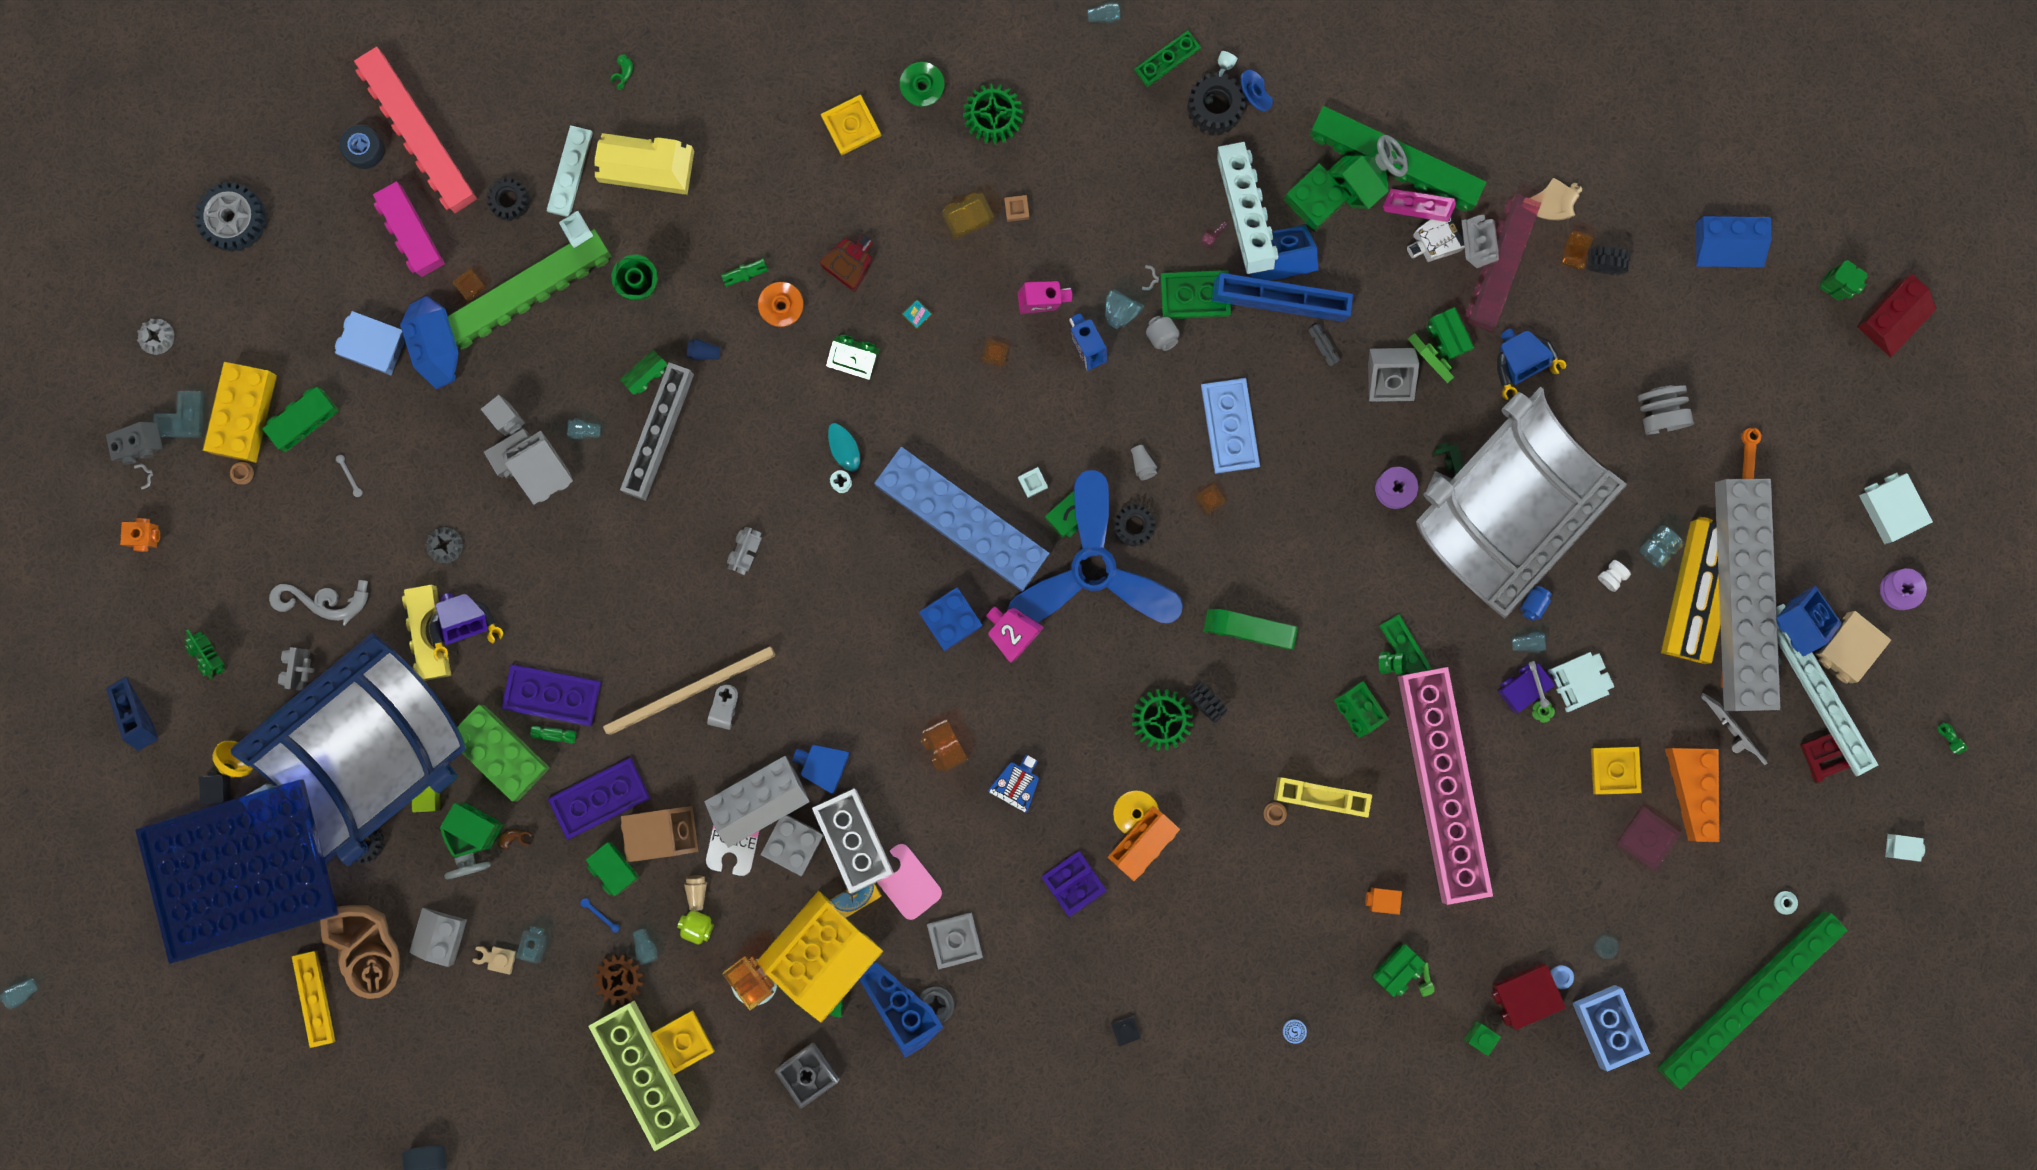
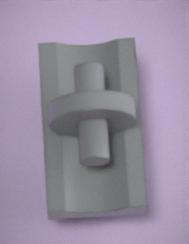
M290 647V650L282 651V663H288L287 672L279 674L278 683L284 685L285 689L303 690L306 682H308L309 673H316L317 669L310 668V650Z

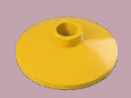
M1130 791L1122 795L1116 802L1113 812L1114 821L1117 827L1128 835L1152 806L1158 810L1159 808L1156 801L1149 794L1142 791ZM1136 809L1141 811L1139 818H1134L1132 815Z

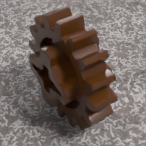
M614 954L612 955V961L608 958L603 959L605 966L597 965L600 973L593 974V977L598 979L593 986H599L600 990L596 994L600 995L603 993L605 995L603 998L604 1002L610 998L611 1005H615L618 1000L621 1005L626 1004V998L630 1002L634 1000L633 993L636 995L641 993L637 987L644 985V982L639 980L640 977L644 976V973H638V969L641 967L640 964L633 965L635 958L632 957L627 961L626 954L621 955L620 959ZM615 964L623 965L619 970L610 968V966ZM630 971L633 974L634 982L630 981ZM623 973L621 978L623 983L615 986L616 978L614 976ZM604 977L607 979L608 982L607 988L604 983ZM620 989L628 992L623 995L615 994Z

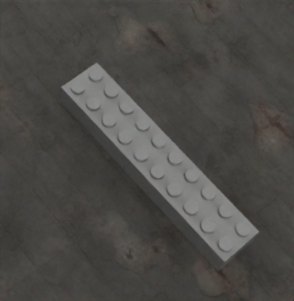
M1725 479L1715 482L1724 711L1780 710L1771 479Z

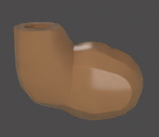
M353 904L321 908L322 941L338 949L337 963L350 990L356 995L367 999L380 998L388 994L395 987L399 976L400 955L398 946L389 933L385 914L369 905Z

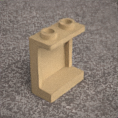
M1852 611L1847 612L1842 620L1844 622L1822 650L1816 651L1814 654L1819 658V664L1827 669L1832 668L1837 672L1836 677L1844 683H1858L1891 641L1890 638L1859 613Z

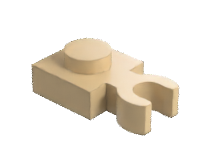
M484 946L476 947L475 950L483 953V958H474L472 962L475 964L488 962V970L509 975L512 973L517 951L493 946L492 952H489Z

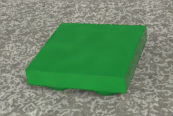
M652 350L627 372L620 381L633 395L636 393L640 394L647 389L650 380L654 377H660L665 372L667 363Z

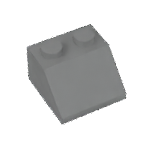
M1415 348L1370 349L1368 361L1369 402L1414 401L1419 369Z
M422 908L409 953L425 961L446 967L454 965L467 919Z

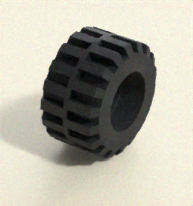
M1214 73L1213 77L1210 74L1205 75L1204 80L1200 78L1191 89L1187 105L1188 117L1190 120L1193 119L1192 125L1195 128L1199 126V131L1202 133L1207 130L1209 131L1208 135L1213 136L1214 132H1217L1218 135H1223L1225 130L1228 133L1232 130L1233 126L1236 127L1241 119L1245 108V93H1241L1243 89L1241 85H1236L1237 80L1234 78L1229 80V75L1224 74L1223 77H1219V73ZM1210 94L1220 95L1227 100L1229 109L1221 114L1211 113L1205 108L1203 100Z

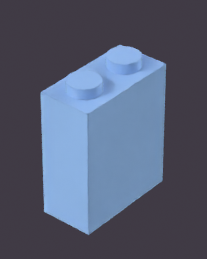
M352 311L350 316H347L344 321L342 336L336 341L335 354L392 375L405 343L402 330Z

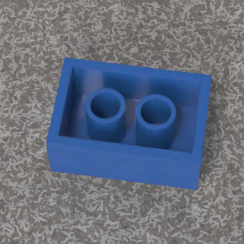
M1816 585L1791 599L1776 618L1780 630L1787 633L1791 639L1792 647L1796 652H1800L1803 657L1826 645L1842 624Z

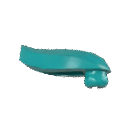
M836 423L831 424L828 430V439L833 457L844 469L856 471L860 465V453L856 441L842 426Z

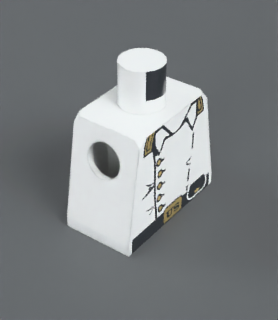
M1450 217L1448 222L1430 219L1418 228L1413 234L1417 242L1407 246V251L1411 258L1424 254L1426 260L1430 262L1458 253L1465 246L1461 235Z

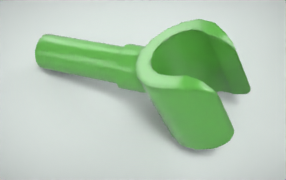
M1428 963L1423 966L1425 983L1419 985L1423 997L1434 992V986L1429 976Z

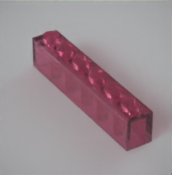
M1515 194L1512 200H1507L1503 211L1507 215L1504 221L1500 220L1496 229V233L1499 234L1497 239L1499 260L1482 267L1480 274L1484 275L1481 283L1477 282L1473 292L1476 299L1474 304L1469 303L1465 316L1469 317L1467 320L1468 324L1489 332H1493L1496 328L1541 202Z

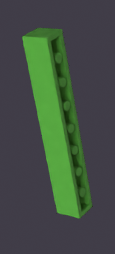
M595 229L591 231L593 237L573 248L571 243L449 315L448 320L457 348L465 349L473 343V339L478 336L482 338L489 335L493 327L498 324L503 326L509 323L513 315L529 311L531 309L530 305L533 303L546 301L550 298V293L553 291L566 289L570 285L569 282L573 279L586 277L589 274L588 270L593 267L599 268L609 262L608 258L612 256Z

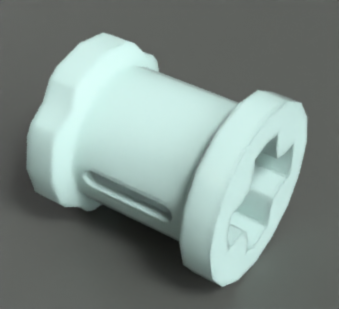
M838 470L831 475V486L837 492L845 493L852 486V480L847 472ZM838 477H843L844 480H847L844 482L843 487L835 484V482L839 481Z

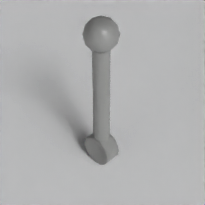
M337 455L336 462L341 464L354 489L353 495L355 497L362 496V490L357 487L344 462L345 457Z
M1531 661L1529 666L1540 695V706L1546 708L1549 706V701L1545 699L1536 664L1534 661Z

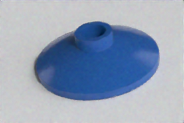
M1253 70L1243 72L1241 75V85L1243 93H1245V99L1260 111L1269 110L1272 107L1273 100L1265 91L1264 79Z

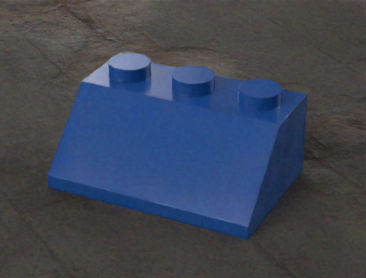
M1703 216L1696 222V267L1763 268L1772 240L1771 217Z
M1301 225L1272 231L1273 240H1271L1272 246H1276L1278 252V259L1275 260L1274 269L1248 275L1250 278L1270 281L1318 271L1317 247L1307 226Z

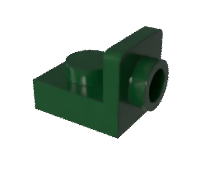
M1444 443L1436 446L1437 450L1432 452V456L1436 457L1446 454L1447 458H1444V463L1447 471H1451L1452 475L1458 474L1463 468V463L1457 444L1450 446V443Z

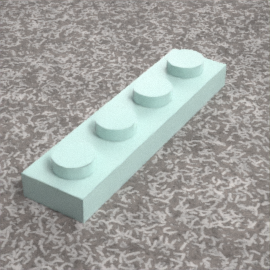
M570 125L547 212L565 217L570 216L593 136L591 130Z

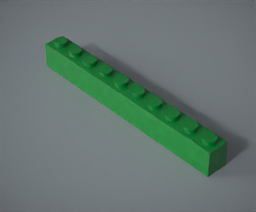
M1821 912L1666 1059L1657 1070L1672 1086L1681 1090L1848 930L1832 913Z

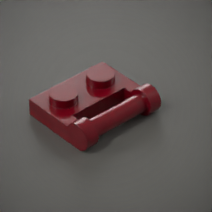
M1831 733L1800 745L1815 783L1824 781L1825 777L1851 768L1846 759L1823 769L1820 768L1819 763L1842 755Z

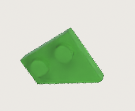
M1415 333L1408 338L1417 351L1447 383L1454 378L1449 371L1452 367L1444 358L1439 360L1435 356L1438 352L1430 343L1425 345Z

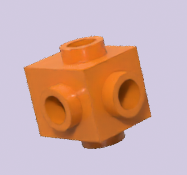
M136 518L135 522H122L120 545L134 547L133 551L148 552V548H157V542L160 540V530L158 525L150 523V519Z

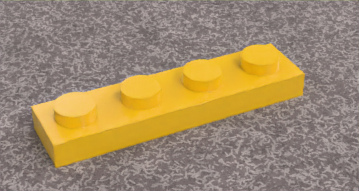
M318 951L292 956L309 1047L334 1043L335 1037Z

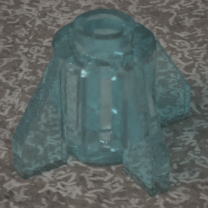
M1116 289L1110 290L1106 297L1105 318L1108 319L1107 324L1116 329H1119L1120 326L1125 327L1128 322L1141 313L1144 305L1130 299Z

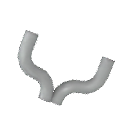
M1146 265L1145 268L1151 269L1153 277L1157 280H1153L1149 287H1142V290H1151L1153 285L1158 283L1159 277L1156 276L1155 269L1152 266Z
M144 464L134 465V468L142 467L146 473H150L147 477V484L141 486V489L149 487L151 483L150 478L153 476L152 470H148Z

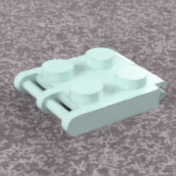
M1591 652L1548 670L1549 674L1553 675L1557 684V692L1561 693L1566 704V712L1609 695L1608 690L1614 688L1608 672L1604 674L1599 672L1606 668L1600 654L1592 656Z

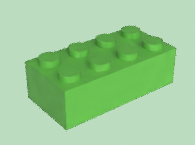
M478 705L457 727L466 746V750L462 754L512 802H518L550 769L540 757L485 705Z

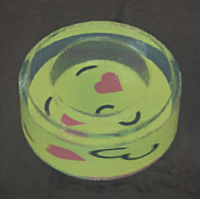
M1600 936L1594 943V950L1601 958L1611 959L1618 953V943L1611 936Z

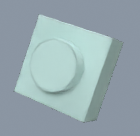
M1038 467L1018 477L1027 498L1048 489Z

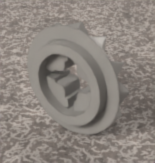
M150 318L146 323H142L141 329L137 331V341L141 349L149 354L158 355L165 353L174 342L173 328L162 319ZM149 330L154 331L156 333L160 332L157 336L159 337V340L161 342H158L154 339L150 340L152 338V335Z

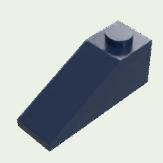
M124 677L107 687V694L122 740L137 751L158 740L154 724L128 678Z

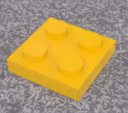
M861 94L821 114L841 156L881 136Z
M1639 747L1591 748L1593 794L1642 793Z
M693 1010L651 1033L672 1075L715 1051Z

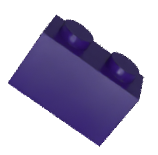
M1529 663L1518 670L1520 675L1516 678L1509 677L1500 684L1502 688L1498 690V693L1514 713H1519L1540 697ZM1536 663V670L1543 693H1546L1555 684L1539 663Z

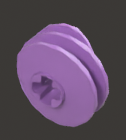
M1392 467L1382 473L1376 481V496L1388 508H1404L1412 503L1417 496V479L1406 468ZM1399 483L1402 488L1394 492L1392 488Z
M1904 568L1890 572L1882 579L1880 584V595L1883 601L1889 607L1896 610L1915 608L1922 603L1926 596L1927 586L1925 580L1920 573L1913 569ZM1902 586L1906 587V589L1904 590L1906 593L1904 594L1902 592V589H1904Z

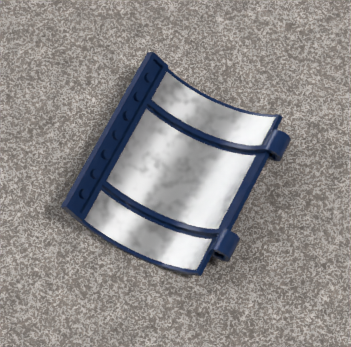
M371 633L231 748V754L248 767L251 766L257 770L273 786L278 787L283 797L293 807L308 829L317 847L322 864L325 865L337 855L345 865L351 866L369 851L364 839L430 786L436 793H440L458 779L456 771L449 763L464 752L466 746L452 717L428 684L397 652L374 633Z

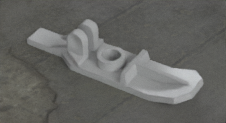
M1703 693L1701 698L1708 703L1721 720V723L1724 725L1728 722L1727 728L1735 737L1737 735L1740 736L1732 743L1733 752L1739 753L1746 749L1754 753L1764 765L1768 764L1767 760L1727 711H1724L1723 706Z

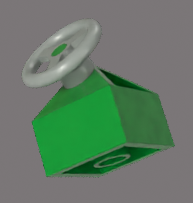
M1382 135L1377 141L1378 154L1376 156H1344L1327 171L1350 195L1347 203L1351 208L1370 209L1389 191L1386 170L1398 177H1402L1407 173L1408 162L1400 144L1391 136ZM1397 163L1401 166V169L1399 170L1393 165Z
M466 802L454 803L440 829L448 850L455 857L458 869L445 873V879H453L489 868L491 863L488 861L476 864L473 853L491 849L505 824Z

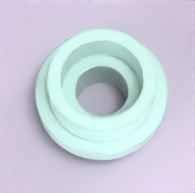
M1782 891L1775 896L1774 907L1779 913L1788 915L1797 909L1798 900L1793 893ZM1785 899L1790 901L1788 907H1785L1783 904Z

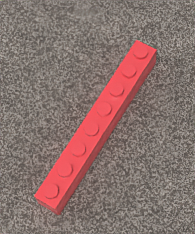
M375 47L354 60L358 66V69L355 70L363 82L367 80L370 87L367 88L369 93L375 100L379 99L382 103L379 108L386 118L391 117L393 120L392 128L398 136L402 135L406 140L403 145L410 155L414 153L417 157L416 165L422 173L426 172L430 177L427 182L434 192L438 190L442 197L439 200L446 210L451 209L454 213H457L476 201L477 197L380 49Z

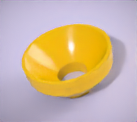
M223 741L216 746L212 755L213 762L221 774L230 777H243L254 769L251 766L248 767L231 754V748L239 742ZM226 763L232 765L235 768V770L227 767L224 764Z

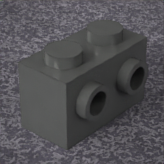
M138 422L106 434L111 461H119L123 465L136 463L138 458L152 457L154 452L163 449L157 423Z

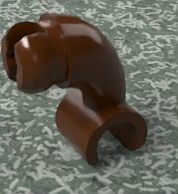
M517 829L507 830L500 835L497 845L503 849H508L510 843L515 839H518L522 845H531L524 841V835L534 836V834L530 831L523 832Z

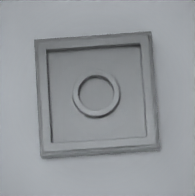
M972 912L927 924L938 970L983 958Z

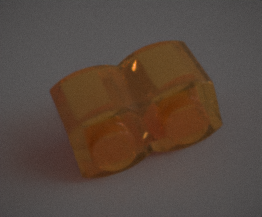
M947 719L922 732L924 737L921 738V741L926 750H932L935 756L932 758V762L937 771L942 769L943 773L968 761Z
M746 954L726 969L723 975L746 1007L752 1010L774 993L772 989L774 984L767 975L763 977L759 972L760 965L753 956L749 958Z

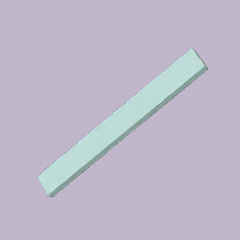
M1784 604L1776 607V617L1786 607ZM1777 624V641L1855 776H1859L1878 766L1813 652L1804 657L1800 652H1796L1791 645V639L1787 633L1782 632Z

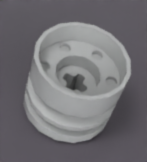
M1669 385L1658 387L1638 396L1640 403L1650 402V404L1640 407L1642 412H1652L1651 416L1643 419L1646 435L1657 434L1659 429L1667 428V431H1674L1694 425L1691 409H1680L1679 406L1688 402L1689 398L1677 397L1687 392L1686 386Z

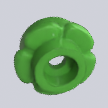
M1540 701L1534 703L1532 716L1535 720L1546 723L1554 716L1555 710L1550 702L1546 708L1540 706Z

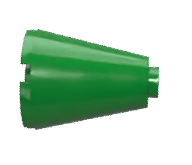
M637 254L623 257L624 259L616 263L611 274L612 284L616 292L621 297L632 301L651 298L658 282V273L654 264L646 257Z

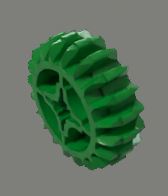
M991 83L988 90L982 85L981 93L974 90V97L968 96L967 101L969 104L964 105V110L967 112L963 113V118L967 120L965 127L970 128V135L977 133L976 140L979 141L984 136L985 144H988L989 138H992L993 144L996 145L997 138H1000L1002 143H1005V135L1012 139L1014 137L1012 131H1019L1017 124L1023 123V119L1019 116L1024 114L1023 109H1020L1022 102L1016 101V93L1010 95L1011 89L1009 87L1002 91L1001 84L998 85L997 89H994V85ZM989 99V104L985 108H980V111H976L981 102ZM996 99L1004 101L1010 109L999 106ZM992 105H994L996 113L995 123H993V117L990 114ZM1011 117L1004 127L998 129V123L1001 120ZM976 119L988 122L991 129L981 126Z
M1156 689V697H1153V694L1148 692L1149 700L1147 701L1144 697H1141L1139 700L1144 705L1135 704L1134 706L1135 709L1140 710L1139 714L1132 713V717L1138 718V722H1132V726L1139 725L1140 727L1134 734L1138 735L1142 732L1144 736L1139 741L1142 743L1149 739L1147 743L1148 748H1151L1153 742L1156 743L1155 749L1158 751L1161 748V744H1164L1166 751L1169 750L1170 742L1174 748H1177L1176 739L1184 743L1185 739L1181 736L1182 733L1185 735H1190L1191 733L1185 729L1186 726H1193L1192 722H1187V718L1193 717V713H1185V710L1190 709L1191 706L1186 705L1183 707L1181 705L1185 701L1184 697L1180 698L1179 701L1175 700L1178 696L1177 692H1174L1172 697H1169V689H1165L1164 696H1161L1160 689ZM1163 701L1175 705L1180 714L1167 713ZM1153 702H1156V715L1152 718L1144 719L1146 709ZM1161 711L1168 718L1174 717V719L1165 722L1164 729L1163 726H1160L1161 723L1151 722V720H1156V718L1160 717ZM1181 721L1177 733L1169 738L1168 727L1170 723ZM1145 726H1157L1162 739L1153 737L1146 730Z

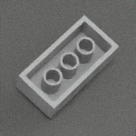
M786 756L704 802L716 832L729 848L810 801L795 769Z

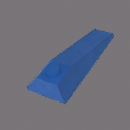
M877 962L873 963L859 979L904 1058L924 1047L943 1029L932 1008L920 1000L910 989H907L897 981L893 975Z

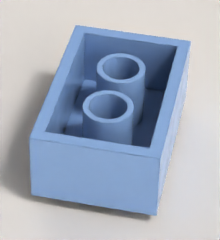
M1613 985L1572 1003L1601 1069L1608 1072L1650 1054L1621 987Z

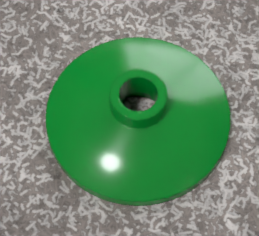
M916 62L903 71L900 78V90L903 97L910 104L918 107L930 106L942 96L944 78L940 70L933 64ZM925 83L927 87L924 90H920L918 85Z

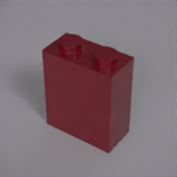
M1543 963L1492 985L1494 989L1491 992L1495 1003L1497 1005L1500 1004L1503 1009L1501 1018L1506 1026L1510 1025V1028L1514 1030L1566 1009L1548 965Z

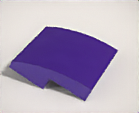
M1080 851L1042 876V879L1069 918L1107 892Z

